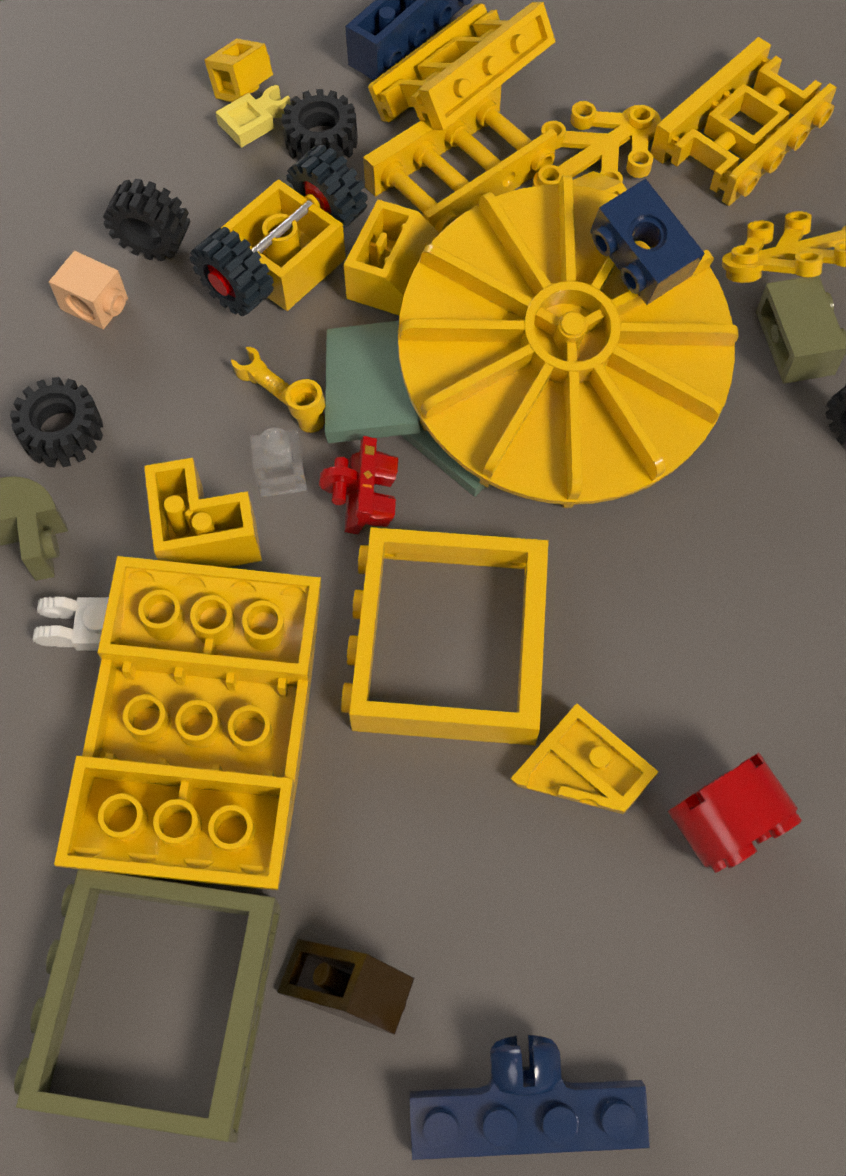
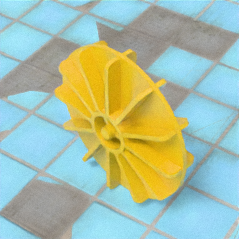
M561 176L559 185H540L500 194L496 197L492 192L480 196L477 206L459 216L431 244L426 245L409 279L403 296L398 329L399 362L407 393L420 418V424L423 429L430 433L432 438L452 459L465 470L478 477L480 484L487 488L489 485H492L525 499L561 504L562 508H572L577 504H594L615 500L651 487L681 466L707 438L721 414L732 383L738 327L732 324L727 300L719 281L710 267L714 257L709 250H704L705 254L691 277L646 305L638 294L632 293L626 287L621 277V271L609 256L606 257L598 251L590 233L599 207L617 197V194L585 186L573 185L572 176ZM634 241L641 248L651 249L644 242Z

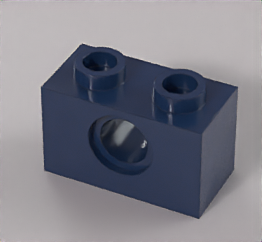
M646 178L599 207L590 230L598 251L602 255L611 258L621 271V277L626 287L632 293L638 294L646 305L691 277L705 254ZM634 241L644 242L651 249L641 248Z

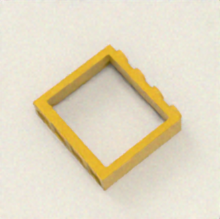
M371 527L369 546L360 545L358 556V574L365 575L364 590L355 589L353 597L352 616L353 619H360L358 636L350 635L348 640L347 665L355 666L353 683L344 682L342 691L341 712L349 713L352 731L536 746L540 730L549 540ZM384 559L525 569L517 713L369 701Z

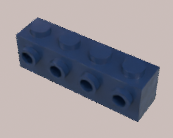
M375 0L345 26L348 65L372 80L377 79L425 43L440 27L447 25L451 17L473 0Z

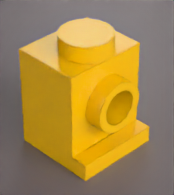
M236 38L204 59L215 98L233 102L247 93H253L259 89V84L273 75L265 43Z

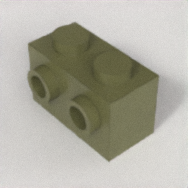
M819 275L766 283L756 309V314L782 383L835 375L846 355V331L840 328L834 314L832 296L829 292H825Z

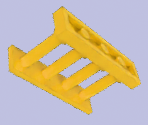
M500 85L446 129H433L428 118L425 121H419L363 157L365 188L376 197L385 190L395 187L441 233L459 216L477 206L480 196L492 192L496 197L500 194L511 192L533 178L536 172L543 166L552 165L555 159L557 132L551 128L533 141L500 113ZM490 126L517 151L501 161L474 138L472 134L483 127ZM459 146L486 172L469 182L440 155L452 147ZM427 166L454 193L437 203L409 175L421 167Z

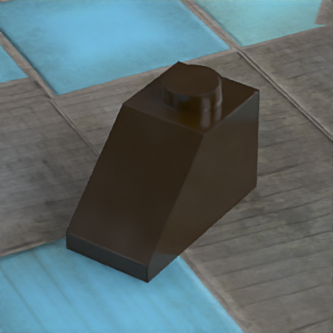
M298 939L277 993L356 1024L395 1035L415 978L369 954Z

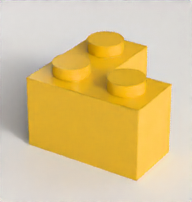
M193 458L144 466L153 547L157 560L218 567H231L262 561L256 519L248 491L204 499L203 486Z

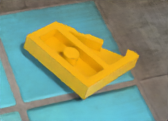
M576 703L511 777V781L521 788L625 814L658 775L659 771Z

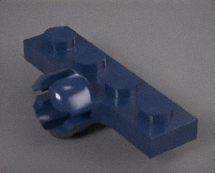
M528 1035L529 1067H522L521 1047L517 1046V1036L503 1038L496 1041L491 1047V1079L487 1085L480 1088L410 1091L412 1160L650 1148L646 1086L642 1080L586 1083L563 1081L560 1051L552 1039Z

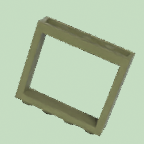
M78 869L74 884H69L63 895L61 914L65 917L60 940L55 939L52 942L47 955L46 971L50 974L45 997H40L37 1000L32 1012L30 1029L35 1035L29 1058L26 1057L21 1061L16 1073L14 1091L19 1095L16 1108L237 1143L281 907L276 898ZM99 894L249 916L208 1118L49 1093Z

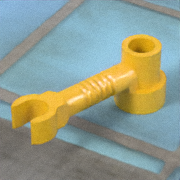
M246 347L249 359L252 361L249 365H240L237 361L231 359L236 376L243 381H251L254 384L258 383L287 405L290 414L297 419L301 430L313 433L319 431L324 426L325 416L323 410L325 408V399L322 389L317 382L310 379H301L289 385L267 368L266 364L261 360L259 352L253 347Z

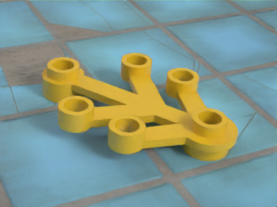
M588 101L575 103L572 106L570 118L571 125L574 128L587 130L591 127H601L614 130L608 134L566 131L564 124L559 121L544 123L541 128V135L551 128L557 132L555 150L561 147L584 150L559 166L545 165L540 168L534 175L532 187L559 185L561 176H572L573 178L600 159V174L623 182V177L618 172L619 147L627 141L631 143L632 147L626 165L628 174L635 178L648 176L653 163V155L648 151V142L655 135L656 125L661 121L660 115L653 108L646 105H634L628 107L623 113L596 111V107Z
M803 211L790 212L785 216L784 234L776 247L762 250L764 245L773 241L774 224L764 220L750 222L747 227L746 243L734 247L731 252L726 253L722 257V268L726 270V278L737 283H750L759 280L762 276V271L796 274L801 277H815L822 273L823 263L846 267V225L840 231L801 240L803 235L808 234L811 230L812 215Z

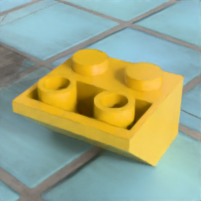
M377 199L344 263L347 299L400 315L405 290L421 258V253L426 245L431 244L440 233L419 211Z

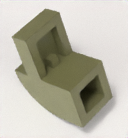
M11 476L0 478V546L19 542L21 560L35 581L55 577L53 558H57L60 555L55 534L68 531L63 516L49 492L39 483L24 477Z

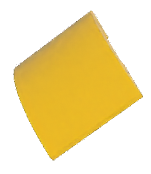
M117 556L97 652L102 660L82 756L76 755L54 866L279 890L305 734L316 642L321 577Z

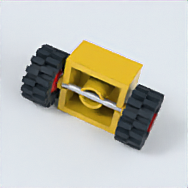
M325 145L313 147L287 170L286 180L291 183L289 186L278 179L225 225L216 229L191 250L190 262L195 265L192 267L195 274L201 276L199 281L203 287L207 286L211 290L209 294L213 298L217 297L220 300L221 306L225 309L229 307L231 313L235 315L238 313L240 316L248 315L267 297L285 311H288L346 259L343 230L364 212L368 205L365 203L368 197L366 193L361 191L365 188L362 180H356L355 178L358 174L353 167L349 170L346 166L347 160L343 156L337 158L334 149L329 148L327 150Z

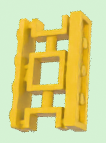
M531 2L509 20H500L497 10H490L487 13L483 3L475 4L369 84L368 89L383 122H391L407 108L414 107L419 120L425 121L429 118L433 129H446L556 42L544 2Z
M757 37L656 125L651 148L653 158L662 164L672 156L671 163L678 166L690 155L713 170L714 175L710 189L715 193L720 189L723 190L722 202L728 206L741 195L744 197L748 196L757 185L761 176L766 172L771 174L777 169L787 152L791 149L794 151L799 149L813 128H821L828 121L835 107L831 102L837 89L836 86L829 83L820 91L822 83L814 80L806 89L801 90L778 75L782 59L778 56H774L771 60L767 58L771 44L760 37ZM741 111L763 125V127L755 135H752L730 121V119ZM790 113L794 116L788 120ZM705 127L704 134L712 138L714 141H712L699 131H701ZM728 150L732 151L733 153L744 159V161L738 167L737 165L740 158H738Z

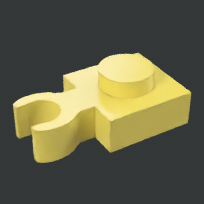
M278 85L267 88L258 99L247 93L216 111L218 125L242 148L274 129L273 118L282 117L286 104L291 105L290 97L286 96L281 100Z

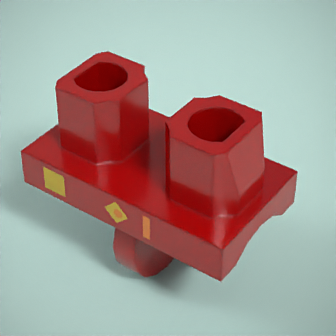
M363 436L360 451L351 455L350 463L345 457H337L334 467L326 468L320 472L319 486L324 491L332 494L331 502L335 505H344L346 503L344 532L358 535L365 524L387 527L395 516V497L375 493L374 484L386 487L392 486L398 472V457L376 451L377 438Z

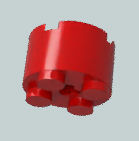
M759 752L667 811L705 868L710 866L714 873L726 867L730 869L755 854L758 850L752 841L755 840L757 844H760L771 837L775 839L802 822V819L796 812L798 807Z

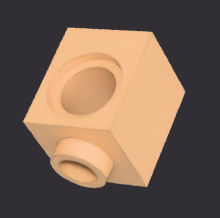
M75 250L49 281L61 310L103 330L114 316L122 312L128 299L118 270Z

